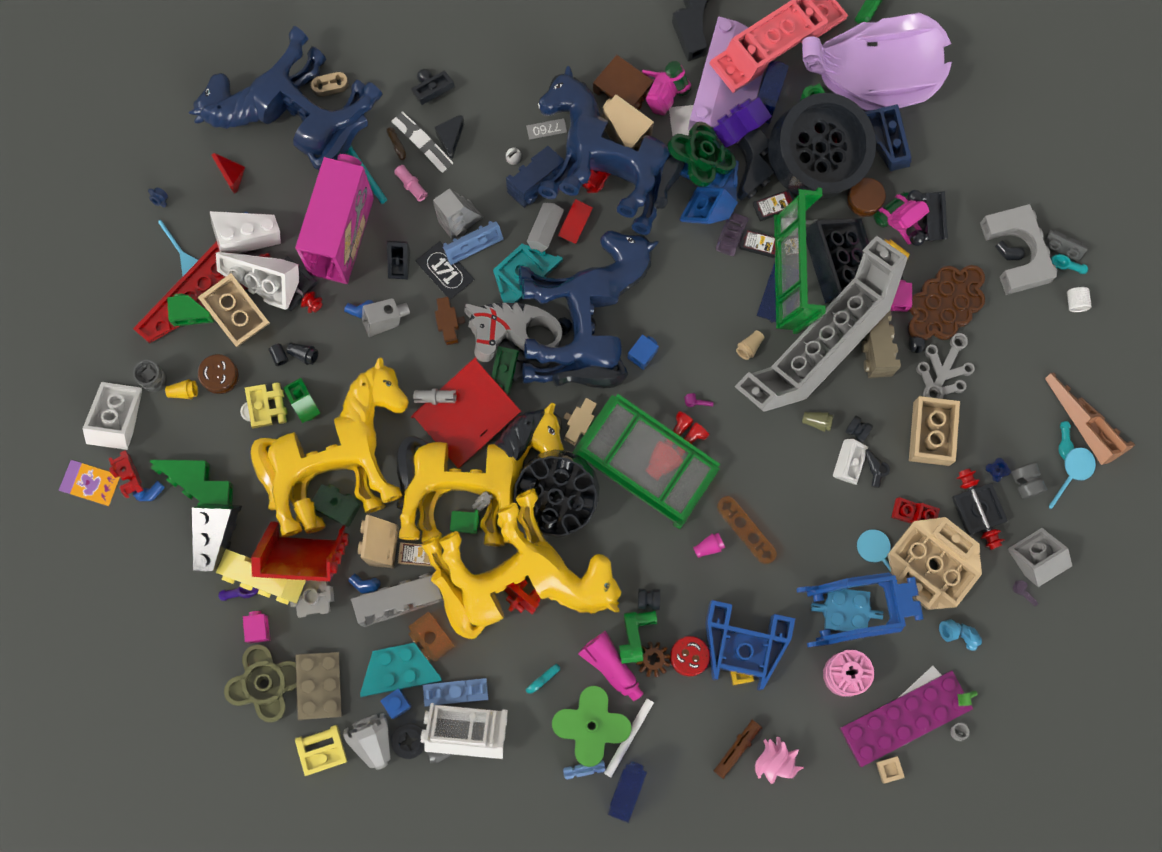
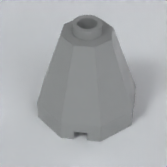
M384 713L380 714V718L375 714L352 724L354 729L349 731V728L344 730L343 735L347 744L369 768L379 770L388 765L390 747L388 723Z

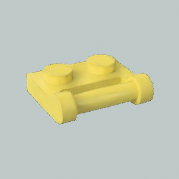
M337 725L331 726L329 730L305 738L302 736L295 738L305 776L348 762ZM333 737V744L306 752L305 746Z

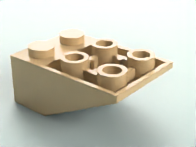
M366 515L365 521L362 520L361 533H364L363 542H359L358 554L361 555V558L369 566L394 568L399 531L398 525L370 515Z

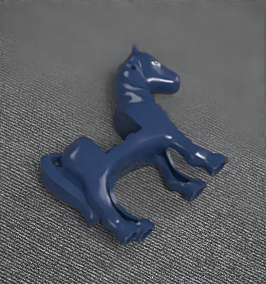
M293 26L288 34L290 44L286 52L270 70L257 77L250 87L231 95L229 78L223 73L214 74L210 77L205 90L194 101V109L188 113L198 115L194 120L196 124L206 122L212 127L227 129L258 121L271 124L287 109L293 116L298 115L302 118V124L294 135L293 145L309 157L315 169L320 170L324 157L337 160L338 155L348 153L356 134L368 126V120L364 113L371 110L374 103L383 94L373 83L368 82L365 85L356 79L351 86L352 93L349 100L342 109L330 111L312 103L299 89L320 76L319 67L325 63L326 57L320 50L312 46L307 52L308 60L304 68L298 73L289 76L290 68L303 56L302 46L308 41L306 34L298 27Z

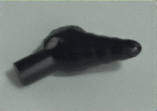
M866 449V457L870 471L873 474L871 486L880 488L881 478L889 474L890 467L887 463L879 460L871 450Z

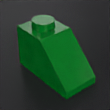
M175 294L174 297H167L168 318L173 326L214 322L213 316L190 296Z
M302 378L283 387L302 423L313 420L320 414Z

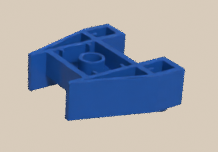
M711 600L705 625L710 651L712 680H718L719 671L723 669L758 677L757 690H763L792 639L795 618L773 614L770 619L768 634L729 626L732 604Z

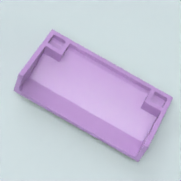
M722 17L717 19L688 130L697 122L707 123L713 128L718 124L717 120L725 114H731L729 110L735 105L741 104L748 98L751 100L757 98L762 75L735 93H732L709 64L711 59L727 49L733 37L749 28L738 21Z

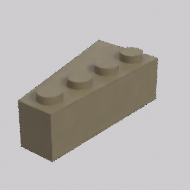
M891 309L862 341V352L866 354L864 371L868 372V378L892 377L901 367L900 360H896V353H898L897 344L892 342L895 331L894 326L889 324L892 318Z

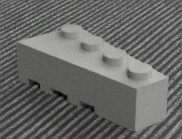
M431 573L419 576L417 580H405L398 583L399 585L384 587L376 592L352 598L351 602L358 624L367 627L442 602L444 600L441 590L432 583Z

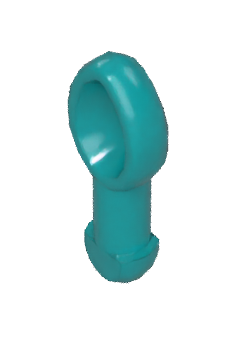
M1057 254L1050 258L1052 264L1057 269H1071L1079 272V274H1086L1088 272L1087 265L1072 262L1065 255Z
M1063 421L1060 424L1062 441L1059 444V454L1064 460L1067 454L1074 449V444L1070 440L1071 425L1068 421Z
M554 664L525 689L526 692L531 694L539 690L561 670L560 666Z

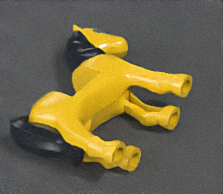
M551 403L545 409L527 411L515 418L501 434L499 440L495 444L488 445L486 473H482V470L472 469L470 472H461V469H449L448 472L447 443H428L415 436H408L404 439L397 454V475L403 495L396 504V507L402 510L399 538L419 540L420 531L418 528L422 531V543L434 536L442 538V533L436 528L434 520L435 506L443 494L456 490L468 491L477 495H482L483 492H488L489 495L492 494L493 499L490 500L491 503L488 504L480 524L481 529L485 532L484 545L500 547L505 546V543L512 544L498 530L497 525L502 529L503 522L499 517L497 519V512L504 506L513 503L515 483L522 472L523 461L531 447L540 453L551 450L564 451L560 438L562 419L554 412L555 404ZM417 507L420 512V519L417 524L418 528L415 524Z

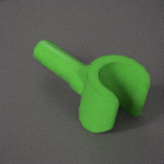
M977 692L957 694L959 706L972 705L971 698L977 696Z

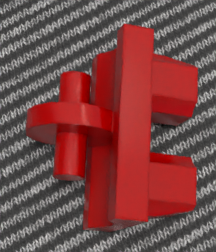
M525 579L520 583L514 584L513 582L506 586L504 592L509 596L505 600L511 604L508 611L513 612L516 608L522 613L526 609L533 615L539 606L541 598L536 589L529 595L523 591L528 584Z

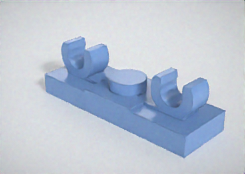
M489 221V225L485 227L479 226V230L477 229L458 240L454 238V242L448 245L444 243L443 249L450 265L503 240L499 224L496 221Z
M487 678L423 685L425 707L430 706L431 703H434V705H446L489 700Z

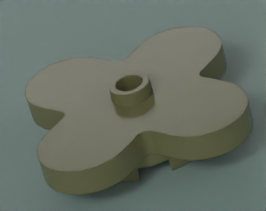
M250 646L242 657L245 673L227 682L224 688V695L226 700L234 706L254 703L258 717L265 722L273 723L280 720L285 713L286 706L283 693L296 689V663L285 661L274 664L272 655L265 646ZM267 680L268 686L262 688L260 686L261 681Z

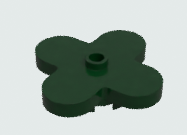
M697 122L689 130V136L675 134L668 142L670 154L675 159L688 164V175L692 182L698 186L706 187L710 185L715 179L716 172L728 174L736 165V159L732 152L724 148L723 144L719 145L713 128L707 123Z

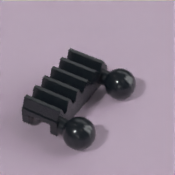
M918 190L910 191L907 195V201H923L927 204L930 211L924 216L923 220L925 224L923 230L925 233L921 230H914L910 234V242L915 246H919L925 241L948 239L945 191L921 193Z

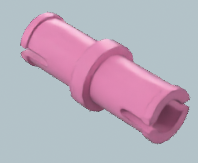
M400 165L395 169L394 174L404 183V188L409 190L417 201H423L428 196V193L418 183V179L412 176L404 165Z

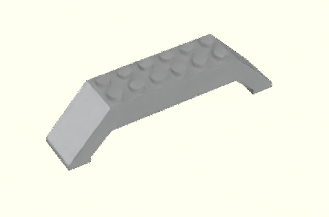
M876 236L863 249L864 254L855 278L826 308V314L813 322L771 367L754 373L748 372L735 388L763 412L807 399L890 311L908 259L904 254Z

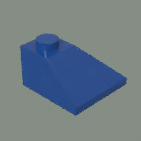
M697 187L679 220L681 222L702 224L723 221L730 218L738 202L723 188Z

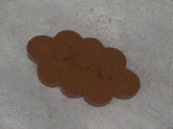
M975 265L965 266L961 270L954 266H944L937 272L935 278L925 281L921 287V292L912 296V307L909 309V312L914 317L908 325L909 334L912 337L924 340L929 339L932 335L941 340H948L957 333L958 327L968 325L972 320L973 313L981 310L985 304L984 293L980 290L985 282L983 270Z

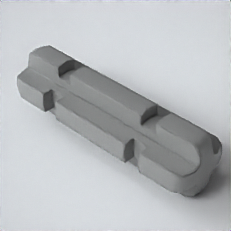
M483 492L475 500V504L472 505L473 509H477L479 512L491 503L490 500L493 499V495Z

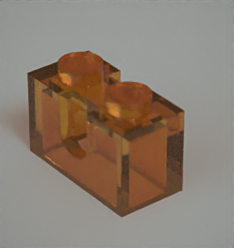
M429 611L408 626L411 630L408 635L415 644L420 642L423 646L421 652L428 661L432 658L436 662L455 647ZM428 633L435 634V641L431 644H427L424 640L425 635Z

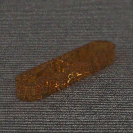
M732 497L721 498L717 505L721 516L762 564L772 563L777 555L772 544ZM722 502H725L726 504L730 502L732 504L730 509L733 511V513L735 512V510H737L738 513H736L730 519L728 516L731 515V512L728 509H722V507L724 506ZM743 517L746 521L745 527L738 528L734 523L735 518ZM756 533L759 537V542L751 544L748 541V535ZM762 542L765 543V545H763L762 548L766 552L769 550L771 551L770 560L768 558H762V555L764 553L761 549H759L758 551L755 550V548L759 547V545Z

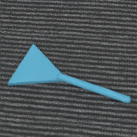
M159 220L158 223L180 253L183 277L198 260L182 251L162 220Z

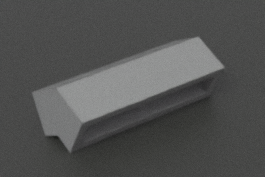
M543 203L527 239L530 248L537 249L541 253L548 248L564 211L555 203Z

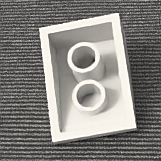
M101 382L83 426L86 444L127 450L134 432L142 388Z

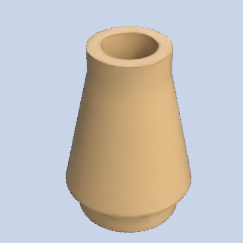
M756 330L749 337L741 341L736 349L738 355L745 360L753 358L761 342L764 340V335Z

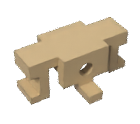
M586 398L581 408L576 407L572 415L566 412L564 419L568 420L566 427L569 430L564 437L565 441L575 446L580 434L585 435L595 417L592 414L596 409L597 403Z

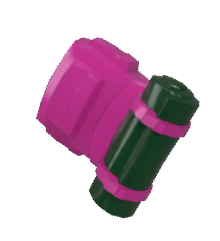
M677 61L668 63L665 72L642 71L647 77L652 76L655 78V80L652 79L654 82L646 98L654 114L665 115L674 103L673 98L676 94L684 96L691 90V83L685 75V70Z
M902 192L896 195L895 199L886 206L880 208L873 216L877 225L882 228L890 225L899 231L907 244H912L906 233L907 228L913 226L915 230L922 231L917 221L930 211L925 202L907 201L908 193Z

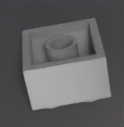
M1043 528L1008 548L1009 553L1025 577L1037 587L1072 567L1069 549Z

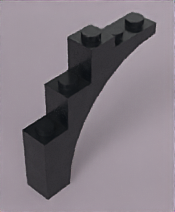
M683 0L686 9L681 8L673 13L672 24L688 62L706 56L707 44L703 34V14L709 0Z

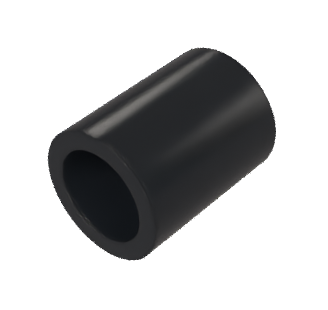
M275 344L268 349L276 366H282L289 361L282 344Z

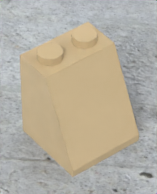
M615 95L612 100L608 99L603 106V118L608 120L606 132L613 142L639 152L645 135L652 136L654 122L618 95Z

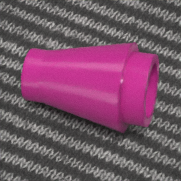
M712 533L698 545L694 546L693 549L697 557L700 558L722 552L721 550L725 548V545L719 533L714 535Z

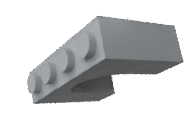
M1030 204L987 215L980 222L986 241L1013 235L1023 239L1030 248L1031 259L1028 264L1005 270L999 277L1006 295L1049 284L1057 277L1056 266L1051 262L1050 250L1048 246H1045L1043 231L1038 227L1036 212L1032 210Z

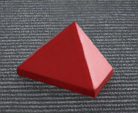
M216 153L211 154L234 194L237 193L245 167Z

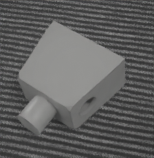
M392 298L364 305L362 308V322L368 337L398 327L400 317L410 314L407 303L396 306Z

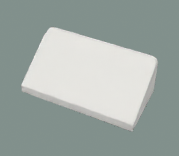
M845 439L833 477L857 485L866 457L865 450L868 449V446L855 439Z

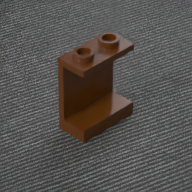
M616 55L593 82V92L600 95L603 91L611 98L618 95L639 111L654 81Z

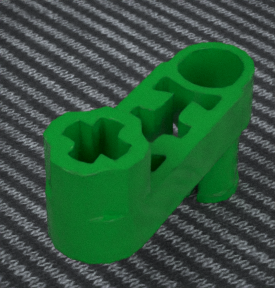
M655 610L644 613H624L629 644L619 645L622 664L643 661L638 628L643 625L657 624Z

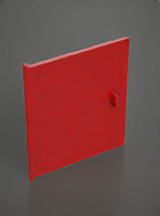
M476 357L439 390H455L457 395L456 403H438L437 405L425 403L411 415L435 442L448 444V457L458 469L522 412L481 366Z

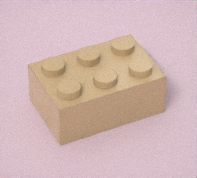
M232 273L198 297L236 347L242 345L270 324Z
M919 396L913 402L909 461L950 466L956 461L960 401Z

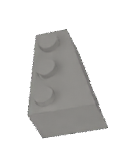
M450 188L433 200L438 222L452 240L463 236L468 228L484 218L469 199L466 200L464 196H460Z

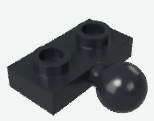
M421 69L417 73V79L421 84L411 88L419 103L423 105L451 90L455 85L445 70L432 77L430 70Z

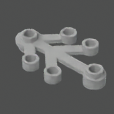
M957 333L951 338V349L943 366L937 354L938 348L935 345H928L924 353L930 358L937 378L933 382L929 373L930 366L927 362H920L917 365L916 371L922 375L926 386L923 391V397L932 398L930 392H934L936 398L943 399L944 395L953 392L962 393L966 389L967 385L963 380H957L953 385L942 387L945 380L961 375L970 376L975 371L972 363H965L961 367L950 370L958 352L963 350L968 344L966 335ZM955 340L960 341L961 346H957ZM928 349H933L934 354H930L928 352ZM920 366H925L926 371H921ZM965 367H970L971 372H967ZM961 384L963 389H958L956 385Z

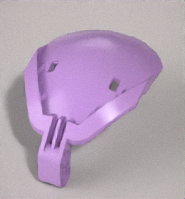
M921 13L883 18L878 22H862L852 29L826 41L823 46L817 37H806L802 40L803 62L806 69L821 74L825 85L830 91L852 100L865 111L898 104L900 109L925 102L941 88L952 62L945 63L944 47L951 44L946 31L938 22ZM867 42H878V46H867Z

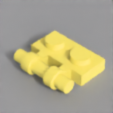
M273 383V391L268 392L265 384L245 388L252 429L273 425L271 417L275 416L278 417L279 424L287 422V408L284 407L283 403L284 391L281 390L280 383ZM274 399L276 408L270 409L268 400Z

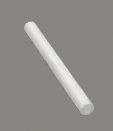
M645 700L631 725L630 736L620 744L604 774L610 778L654 704L651 700Z

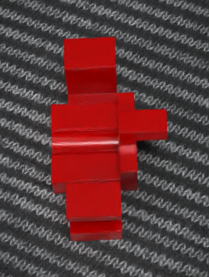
M124 450L120 452V457L114 460L112 457L108 459L112 466L109 468L110 473L115 478L120 476L122 481L130 480V482L119 487L121 493L127 499L129 498L128 494L134 491L139 493L144 489L131 456Z

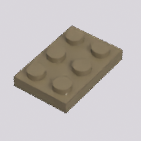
M339 652L295 655L298 720L342 717Z

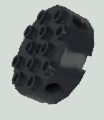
M551 450L536 455L526 463L515 483L514 502L517 503L516 497L521 493L535 489L538 499L533 510L541 533L548 536L562 537L576 532L588 524L599 501L600 486L595 471L585 459L570 451Z

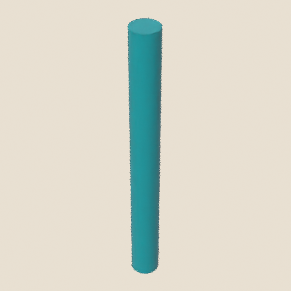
M350 146L347 154L361 161L355 150ZM361 161V166L365 169L371 190L381 204L387 201L386 196Z

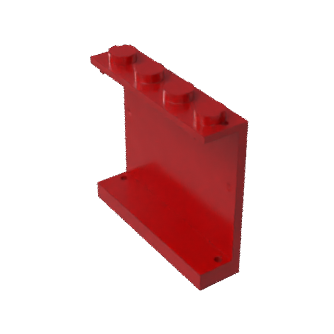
M271 521L251 557L252 577L330 582L333 574L337 573L338 564L341 563V557L345 553V546H348L349 534L345 533V526L342 525L336 540L279 537V522Z

